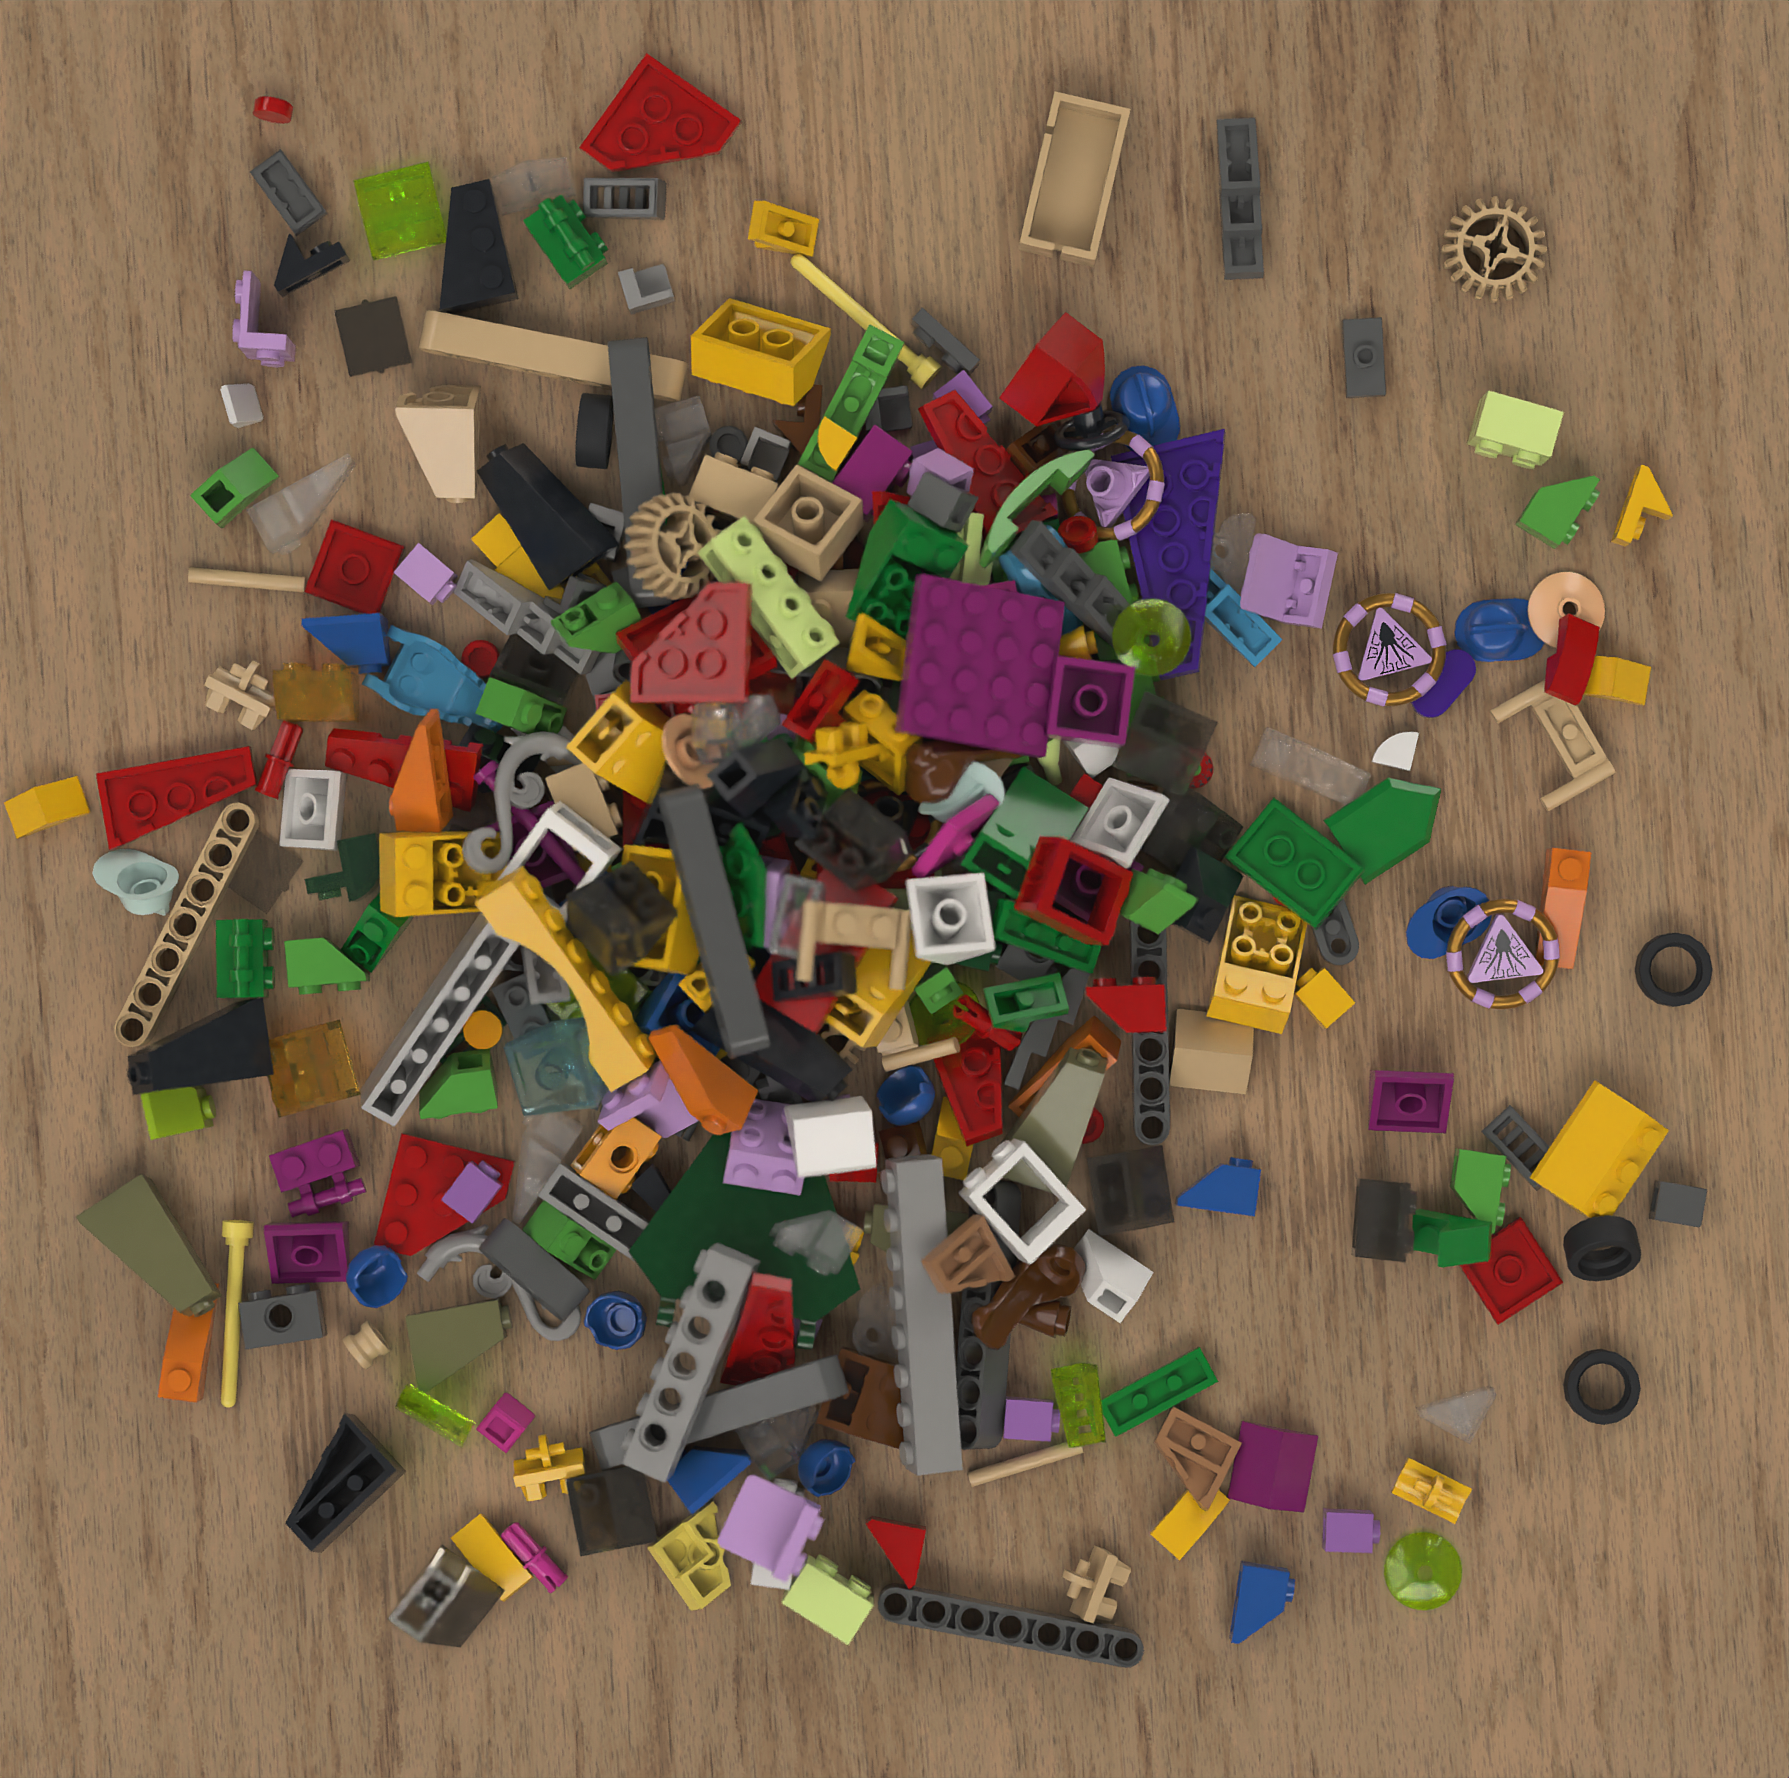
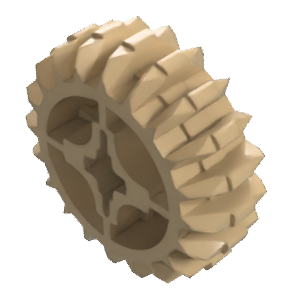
M1498 197L1490 199L1489 209H1486L1485 203L1481 198L1475 201L1476 213L1469 206L1465 205L1461 209L1465 221L1460 217L1453 216L1450 223L1457 231L1445 230L1443 234L1446 240L1453 242V244H1446L1441 247V253L1453 255V258L1443 263L1444 269L1457 268L1458 271L1452 274L1450 281L1454 283L1462 277L1466 281L1461 287L1460 291L1462 293H1467L1471 286L1477 288L1474 294L1475 300H1481L1485 290L1489 291L1491 303H1495L1498 300L1499 290L1502 291L1506 301L1513 298L1512 286L1517 292L1523 294L1527 290L1523 279L1530 283H1535L1538 279L1536 273L1530 268L1537 270L1542 269L1545 265L1544 261L1534 257L1535 255H1542L1547 252V246L1535 244V241L1542 239L1545 233L1543 230L1531 231L1530 228L1534 227L1538 219L1534 216L1526 222L1522 218L1527 211V207L1521 206L1517 213L1511 211L1513 207L1512 199H1507L1503 209L1499 208ZM1485 220H1497L1496 226L1490 235L1482 236L1476 234L1474 237L1466 234L1467 230L1476 223ZM1508 225L1513 227L1521 237L1524 253L1519 252V248L1511 245L1508 241ZM1499 233L1497 241L1499 243L1498 250L1503 253H1499L1488 266L1491 257L1489 256L1490 249L1486 247H1489ZM1463 246L1468 247L1470 252H1473L1480 258V274L1474 272L1468 265L1464 256ZM1512 263L1522 265L1517 273L1508 278L1491 279L1492 273L1498 264L1512 265Z
M677 493L654 496L649 501L638 506L639 512L629 517L633 526L628 527L624 532L631 538V541L627 542L623 547L631 551L632 557L626 563L635 565L636 570L632 577L643 578L642 589L653 590L654 596L666 597L671 600L693 597L699 591H702L710 580L715 578L697 552L722 530L713 529L711 524L715 516L704 515L705 504H695L694 497H682L681 494ZM668 517L667 524L659 531L662 522ZM686 562H689L685 572L680 576L681 568H685Z

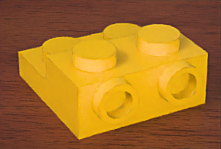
M864 689L843 708V718L846 721L866 722L868 742L880 743V755L856 762L899 796L905 791V770L908 766L905 753L911 745L922 743L923 737L896 732L898 715L891 710L885 700L876 694H870Z

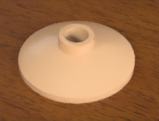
M1573 572L1552 574L1539 582L1530 595L1527 608L1530 626L1536 636L1551 647L1557 648L1559 619L1565 616L1563 605L1566 602H1570L1575 606L1574 616L1600 627V629L1602 627L1605 617L1603 597L1597 586L1583 575Z
M678 714L672 717L665 724L662 734L664 754L671 769L688 786L699 784L701 789L713 786L714 784L706 775L723 760L720 747L710 729L701 720L689 714Z

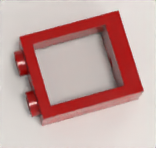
M1039 836L1014 909L1084 944L1108 946L1110 938L1116 931V921L1122 904L1129 894V885L1133 872L1063 837ZM1069 858L1104 875L1087 925L1052 908Z

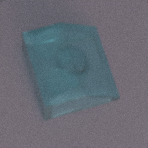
M584 1017L551 1021L505 1043L503 1046L523 1116L598 1107L608 1088L589 1062V1038Z

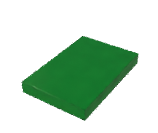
M1276 798L1269 802L1225 856L1228 862L1315 930L1320 927L1365 872V868Z

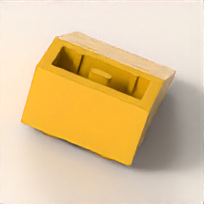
M626 679L566 748L595 774L647 803L665 760H667L663 750L662 734L664 726L670 718L654 703L635 704L630 702L631 683Z
M473 831L379 833L380 911L395 917L481 912L475 904L476 900L487 886L498 880L506 869L507 864L500 871L491 874L479 873L469 867L464 859L462 848L465 838ZM496 832L495 838H486L481 843V851L485 856L493 859L499 854L501 849L500 832Z
M1234 895L1206 1017L1282 1034L1291 1011L1307 923L1287 907Z
M911 928L905 990L889 989L893 949L869 947L856 969L857 993L840 996L825 1020L862 1048L877 1047L932 962L916 958Z

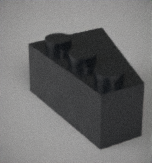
M490 179L452 187L440 312L456 314L519 299L494 188Z
M665 760L639 818L633 842L635 846H645L646 842L670 844L659 805V794L688 785L677 777L667 760ZM715 785L707 789H701L717 846H724L731 838V831L737 824L742 823L759 853L772 823L769 816L761 809L762 805L748 818H745L724 798Z
M344 1413L339 1422L340 1426L329 1446H326L321 1455L322 1459L312 1478L307 1481L285 1522L310 1552L322 1553L406 1473L405 1469L353 1414Z

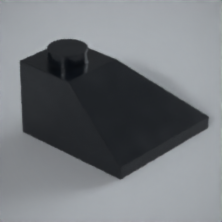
M1191 846L1175 878L1187 884L1184 892L1197 898V901L1192 908L1175 920L1172 925L1209 945L1244 875L1196 847Z

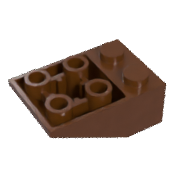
M841 1346L838 1359L849 1392L823 1401L816 1423L899 1449L900 1443L904 1442L903 1427L899 1425L897 1419V1405L901 1403V1390L897 1387L894 1378V1367L897 1364Z

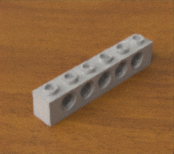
M720 1243L713 1245L709 1248V1251L702 1250L694 1267V1271L699 1273L694 1287L689 1285L686 1288L679 1307L685 1309L679 1323L676 1321L672 1323L667 1333L665 1343L670 1346L665 1359L659 1357L652 1370L650 1378L655 1380L650 1394L644 1393L637 1407L636 1414L641 1416L636 1430L633 1428L629 1429L622 1444L621 1450L626 1451L622 1464L664 1483L673 1476L740 1313L752 1273H756L760 1261ZM710 1280L719 1281L724 1286V1298H716L711 1295L708 1288ZM695 1316H702L709 1321L711 1327L709 1334H702L696 1330L694 1326ZM681 1352H688L695 1358L696 1367L694 1370L686 1369L681 1365L679 1360ZM666 1388H674L680 1393V1405H673L667 1401L665 1397ZM656 1423L664 1427L667 1433L665 1441H660L653 1437L650 1430L651 1424Z

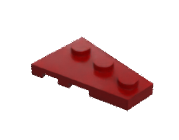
M969 1025L926 1040L927 1044L956 1037L959 1042V1052L932 1060L966 1147L1003 1134L1001 1046L988 1037H979L976 1034V1030Z

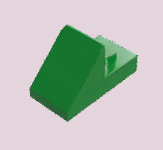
M1060 973L983 989L992 1026L996 1028L1027 1032L1030 1022L1066 1015L1069 1011Z
M1418 1208L1413 1213L1411 1250L1438 1255L1437 1266L1443 1268L1488 1261L1491 1254L1492 1222Z

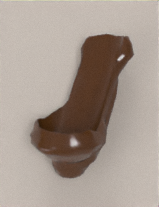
M938 739L915 743L905 753L908 766L905 770L904 789L915 801L929 804L939 803L952 795L957 783L969 765L974 761L979 763L1002 758L1016 759L1023 755Z
M1052 1243L1031 1265L1019 1260L1012 1269L1015 1277L1010 1281H1003L991 1302L973 1312L972 1325L975 1335L986 1347L993 1350H999L1007 1343L1008 1336L1032 1306L1069 1297L1077 1291L1082 1283L1086 1264L1072 1247Z

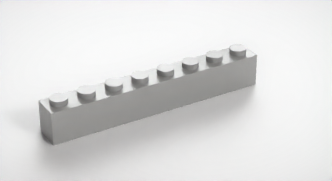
M931 1154L885 1159L886 1169L882 1170L881 1184L884 1193H887L888 1209L884 1210V1225L886 1231L890 1232L891 1248H888L886 1252V1260L889 1270L893 1271V1287L889 1289V1301L896 1315V1325L892 1327L891 1335L893 1346L895 1349H898L899 1364L894 1367V1378L897 1387L901 1390V1403L897 1405V1419L899 1425L903 1427L904 1442H901L899 1446L900 1459L902 1464L906 1466V1469L917 1476L962 1470L951 1293L937 1292L921 1262L926 1255L947 1238L942 1158Z

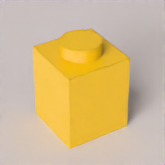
M1311 967L1296 980V985L1299 988L1294 992V996L1323 1029H1327L1355 1004L1353 999L1325 968H1321L1316 972Z

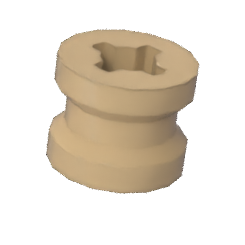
M369 1320L361 1325V1329L357 1334H349L343 1339L346 1348L365 1370L373 1365V1359L378 1355L385 1356L391 1351L384 1337Z

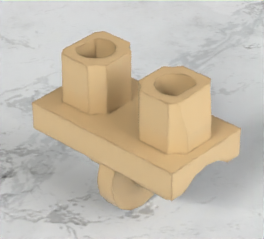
M255 660L249 664L247 669L236 663L233 664L230 671L219 666L213 675H208L204 686L209 688L205 706L216 712L224 713L228 709L231 700L241 704L243 708L237 721L251 730L258 728L263 720L278 707L281 698L265 690L269 680L258 675L261 663Z
M1094 1545L1089 1561L1080 1559L1075 1572L1064 1569L1062 1573L1064 1579L1071 1581L1066 1595L1074 1598L1069 1611L1080 1616L1082 1620L1094 1623L1095 1619L1111 1621L1117 1609V1601L1104 1595L1107 1586L1111 1582L1123 1587L1127 1583L1131 1568L1119 1561V1557Z

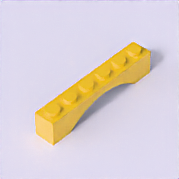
M521 866L487 886L475 904L495 932L500 936L522 944L546 960L568 983L577 998L587 1025L589 1062L609 1090L612 1092L647 1072L658 1056L648 1038L649 1036L646 1033H642L633 1020L629 1007L624 1002H620L614 994L606 975L602 971L597 970L591 962L584 944L579 939H575L568 930L561 912L557 908L552 907L543 895L538 880L534 876L529 875L525 868Z

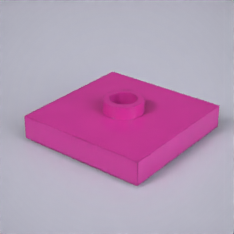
M991 794L985 795L948 819L912 868V873L918 879L927 878L962 855L975 840L974 838L1000 803Z

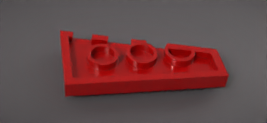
M333 728L327 739L325 767L394 788L414 736L400 735L398 739L383 738L377 732ZM443 740L452 807L471 812L476 804L478 783L473 776L480 771L483 744L470 742L467 747L452 745V740Z

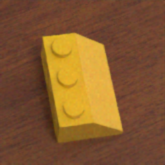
M728 298L691 335L692 375L707 379L712 383H720L742 390L748 394H755L775 400L780 404L795 406L813 387L831 337V328Z
M624 845L605 961L662 972L692 975L697 968L699 951L672 850Z
M1594 1080L1529 1178L1588 1219L1606 1215L1613 1216L1669 1130L1648 1114Z

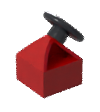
M1067 312L1058 319L1035 345L999 397V399L1035 426L1072 417V419L1058 427L1054 433L1055 444L1069 451L1091 450L1103 447L1121 438L1130 427V421L1126 415L1117 411H1103L1100 403L1103 400L1105 382L1103 340ZM1115 424H1118V425H1117L1115 428H1113L1112 430H1110V431H1108V432L1102 434L1105 429H1107V428H1109V427H1111V426H1113V425H1115ZM1078 436H1081L1082 438H1085V439H1068V438H1066V437H1078Z

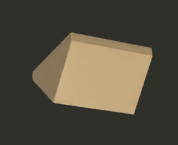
M1176 1009L1169 1086L1246 1094L1253 1058L1254 1027L1206 1017L1207 1012Z

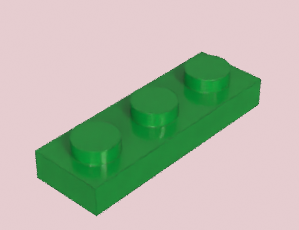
M1006 899L998 900L991 922L994 939L1078 971L1093 974L1102 945L1084 944L1015 910L1014 906L1016 903Z
M1197 1347L1096 1402L1114 1436L1117 1437L1217 1383L1218 1380L1201 1348Z

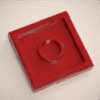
M331 519L304 592L361 614L381 613L395 576L393 572L399 565L405 547Z
M1518 1217L1491 1235V1254L1488 1261L1459 1265L1497 1325L1563 1283L1521 1217Z

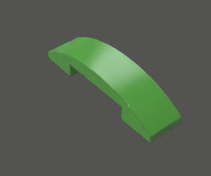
M869 324L824 416L855 437H858L901 352L904 342ZM819 424L798 465L833 482L845 459L837 471L833 470L826 463L818 444Z
M1082 450L1064 455L1043 465L1023 480L1010 494L998 512L984 541L979 564L985 569L1011 544L1019 529L1012 521L1049 485L1062 495L1086 472L1095 454L1091 450Z

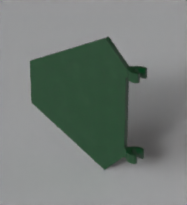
M731 1132L721 1135L713 1134L628 1251L660 1295L655 1325L671 1327L676 1300H681L686 1288L689 1285L694 1287L699 1273L694 1271V1267L703 1249L709 1251V1248L713 1245L720 1243L760 1261L756 1273L792 1280L794 1319L800 1320L795 1348L811 1350L814 1345L816 1321L861 1290L825 1175L804 1177L801 1195L723 1183ZM710 1280L708 1288L711 1295L716 1298H724V1286L719 1281Z

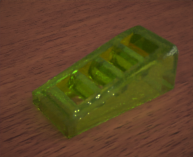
M1079 1363L1051 1369L1052 1384L1069 1448L1106 1442L1097 1365ZM1073 1378H1078L1079 1384L1073 1385ZM1082 1393L1083 1400L1075 1401V1395ZM1086 1409L1088 1416L1077 1417V1411ZM1090 1424L1091 1432L1079 1434V1426Z

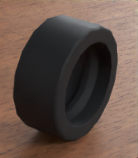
M582 393L576 431L575 461L577 467L607 469L614 412L611 395Z
M1676 932L1656 936L1647 942L1637 955L1635 965L1637 984L1645 996L1657 1004L1671 1007L1690 1004L1701 997L1710 984L1713 971L1710 955L1703 944L1690 935ZM1673 946L1683 948L1689 952L1695 960L1697 969L1692 984L1685 990L1676 993L1666 992L1659 988L1651 975V964L1656 954L1664 948Z
M1610 1215L1592 1217L1571 1227L1564 1236L1563 1247L1568 1269L1573 1276L1582 1280L1596 1282L1612 1280L1633 1270L1641 1260V1249L1636 1228L1631 1221L1622 1217ZM1613 1246L1604 1250L1591 1251L1600 1247Z
M1604 1349L1586 1351L1575 1358L1566 1370L1563 1382L1565 1399L1573 1412L1588 1422L1600 1425L1617 1423L1630 1415L1638 1403L1641 1390L1639 1375L1631 1362L1616 1352ZM1593 1365H1611L1620 1372L1624 1379L1625 1389L1623 1397L1618 1404L1610 1409L1598 1410L1591 1408L1580 1396V1378Z

